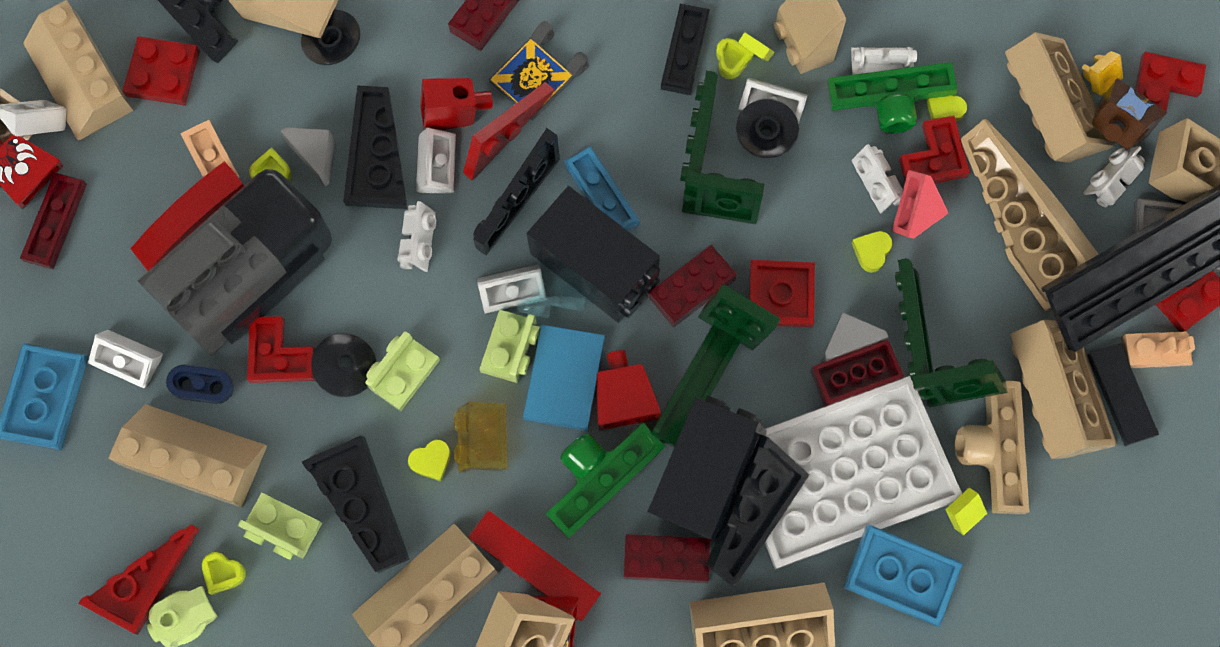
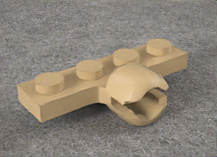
M1006 381L1008 393L985 397L986 426L965 425L958 429L955 436L954 449L957 460L963 465H980L988 468L990 472L992 513L1027 514L1030 513L1021 382Z

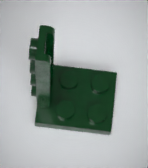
M706 70L704 82H698L695 100L701 101L699 109L693 108L690 127H696L695 135H688L685 154H691L690 162H683L680 181L685 182L682 212L756 224L764 191V183H758L749 178L740 180L727 178L718 173H701L718 75L715 72Z
M909 259L898 260L899 272H895L897 288L903 292L904 301L899 302V308L903 321L907 320L908 331L904 332V341L907 350L912 352L913 362L908 363V369L913 381L914 390H919L921 399L927 400V406L931 408L1008 393L1006 380L993 360L975 359L966 366L956 368L951 365L940 366L934 372L919 273L913 268V264Z
M724 284L706 303L698 316L699 319L708 323L711 327L650 433L672 447L676 445L695 397L705 401L707 396H711L739 344L741 343L754 350L775 330L781 319Z

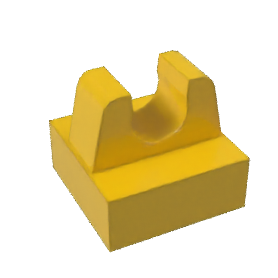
M1110 51L1105 56L1099 54L1094 56L1095 64L1091 67L1086 64L1082 66L1083 77L1091 83L1092 92L1100 96L1108 91L1117 78L1123 79L1121 55Z

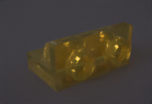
M467 402L459 407L454 416V428L458 431V444L455 447L454 459L458 463L459 473H466L470 470L504 471L508 469L506 404Z

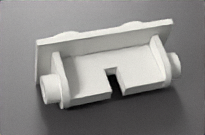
M911 47L851 48L852 75L914 67V62L917 61V50H913Z
M867 144L851 161L881 214L892 203L894 206L899 205L903 189L895 175L886 176V173H889L892 169L884 157L883 151L881 149L878 150L876 146L870 147Z
M1140 146L1130 149L1122 147L1116 150L1109 157L1110 162L1107 166L1090 179L1091 184L1083 194H1096L1098 196L1097 203L1102 207L1106 208L1108 205H1113L1126 190L1119 180L1121 179L1126 185H1130L1140 172L1143 171L1145 159L1137 154L1142 148Z
M417 201V206H408V210L404 212L402 234L405 236L411 235V239H401L397 261L400 262V267L403 269H412V266L415 265L424 272H428L429 260L432 257L431 245L433 231L436 227V212L421 201Z

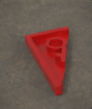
M544 82L472 136L463 174L471 181L474 180L505 145L518 136L522 127L553 95L554 89Z
M190 524L187 528L177 531L169 537V541L156 550L147 552L127 566L123 573L107 580V584L90 596L86 595L78 604L138 635L149 617L150 609L158 602L200 529Z

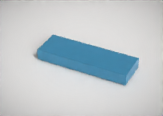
M591 146L564 161L567 171L589 202L627 231L640 225L639 219Z

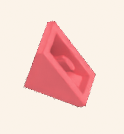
M908 170L892 232L914 239L946 216L948 211L932 177Z

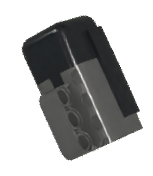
M265 169L251 179L143 275L138 282L212 356L227 341L231 344L237 341L249 330L250 324L258 317H264L325 260L322 254L331 245L332 236L318 209L281 173L273 169Z

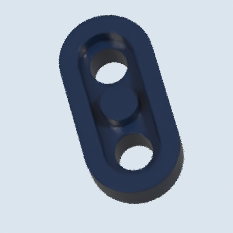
M179 365L174 367L166 378L168 390L175 397L183 400L221 404L227 401L234 391L232 379L224 371L218 369ZM190 379L189 387L183 389L181 387L182 382ZM221 383L223 386L222 390L218 393H213L214 386Z

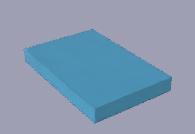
M541 325L523 414L524 421L588 431L605 335Z
M22 343L0 416V439L62 450L88 357L84 354Z
M867 524L842 588L940 627L963 563Z

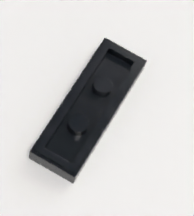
M680 3L661 81V90L691 95L710 9Z
M1121 343L1089 353L1087 357L1124 446L1158 436V430Z

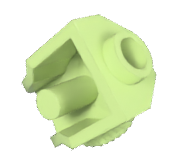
M200 586L191 591H176L154 604L149 611L150 623L147 624V629L156 643L160 641L165 647H178L198 638L203 633L206 625L214 621L218 616L207 598L204 587Z

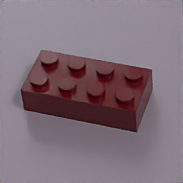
M465 0L449 21V30L452 34L481 51L519 0Z
M710 245L649 292V299L674 328L706 304L722 284L729 286L736 281L737 274L717 250Z
M889 339L815 365L810 371L825 407L904 378Z
M626 534L624 579L708 583L709 567L706 564L710 556V539Z

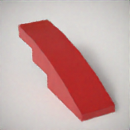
M225 161L222 162L177 199L142 234L130 249L147 271H149L244 187V184Z
M487 510L467 537L543 595L551 597H578L577 620L581 622L601 595L599 591L489 510Z

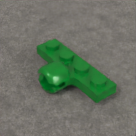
M952 62L831 77L827 81L832 111L868 106L874 107L877 110L880 129L888 134H900L914 128L917 119L915 101L954 96L957 93Z
M641 423L610 452L604 450L592 435L587 433L576 438L562 452L560 456L561 462L575 476L576 484L545 515L567 538H570L665 448L657 437L650 434L651 430L644 423Z

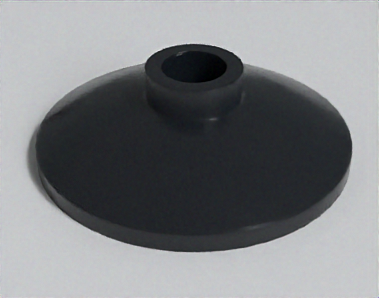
M334 10L321 38L302 34V50L316 64L334 65L347 59L358 46L360 40L359 24L348 12Z
M760 99L748 104L741 111L737 119L736 133L739 142L749 153L761 158H775L785 154L794 146L799 133V124L796 115L786 104L773 99ZM764 129L770 130L772 135L764 136L761 134V131Z
M340 333L327 337L316 347L311 360V370L315 381L324 391L338 397H351L362 393L368 388L365 383L368 379L366 375L371 366L377 361L372 348L367 342L358 336ZM347 357L351 360L352 365L344 367L341 365L340 359Z

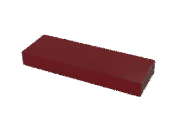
M58 173L53 174L20 256L22 261L54 269L87 186L84 180Z

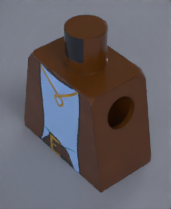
M1117 78L1099 101L1092 124L1103 132L1107 140L1117 142L1123 147L1130 149L1147 138L1167 112Z

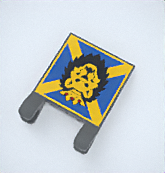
M546 21L540 23L532 36L488 79L513 104L519 102L544 82L554 89L553 95L530 118L532 121L575 77L582 74L589 67L588 58L582 52L576 53L565 67L542 47V45L554 37L553 27Z

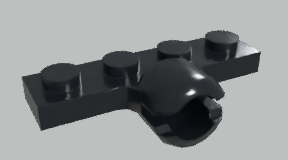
M158 0L212 61L219 63L238 43V40L214 13L222 0Z

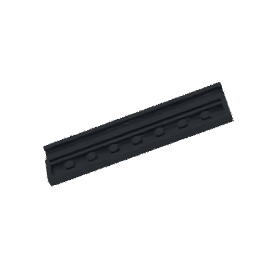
M1220 184L1041 288L1046 293L1068 350L1074 352L1080 350L1220 267Z

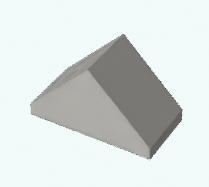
M289 127L281 130L287 144L325 187L330 184L335 140L330 130Z
M842 313L821 363L885 341L888 338L887 332Z

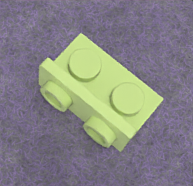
M499 309L479 369L481 373L518 383L520 374L526 375L531 358L527 356L530 344H536L540 333V326H537L535 315L528 314V317H524Z
M406 331L400 337L396 336L391 340L386 349L388 353L381 362L377 361L371 366L366 375L368 379L365 382L371 391L399 411L404 409L440 361L437 355L416 342Z
M264 493L260 494L246 522L240 520L238 524L239 527L246 530L243 537L259 545H262L264 540L276 545L273 552L288 560H291L293 555L301 559L305 557L322 525L320 521Z

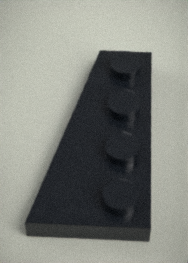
M357 85L343 199L345 206L408 209L392 102L388 87Z
M546 128L502 196L497 199L486 220H482L474 230L473 240L475 247L484 255L489 253L560 160L557 134Z
M760 434L706 564L725 582L734 587L809 477V474L767 436Z
M360 435L302 461L306 470L316 480L317 486L323 495L328 498L335 508V513L341 522H344L351 532L352 538L375 572H383L410 560L364 436Z

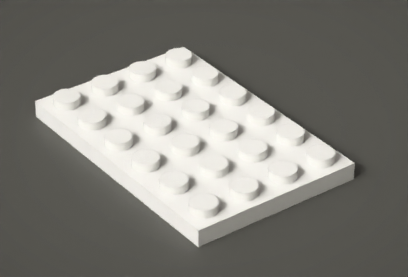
M910 376L766 428L767 433L765 436L769 437L809 474V477L765 541L775 570L862 538L867 524L883 530L950 505L962 494L918 391L914 390L913 381Z

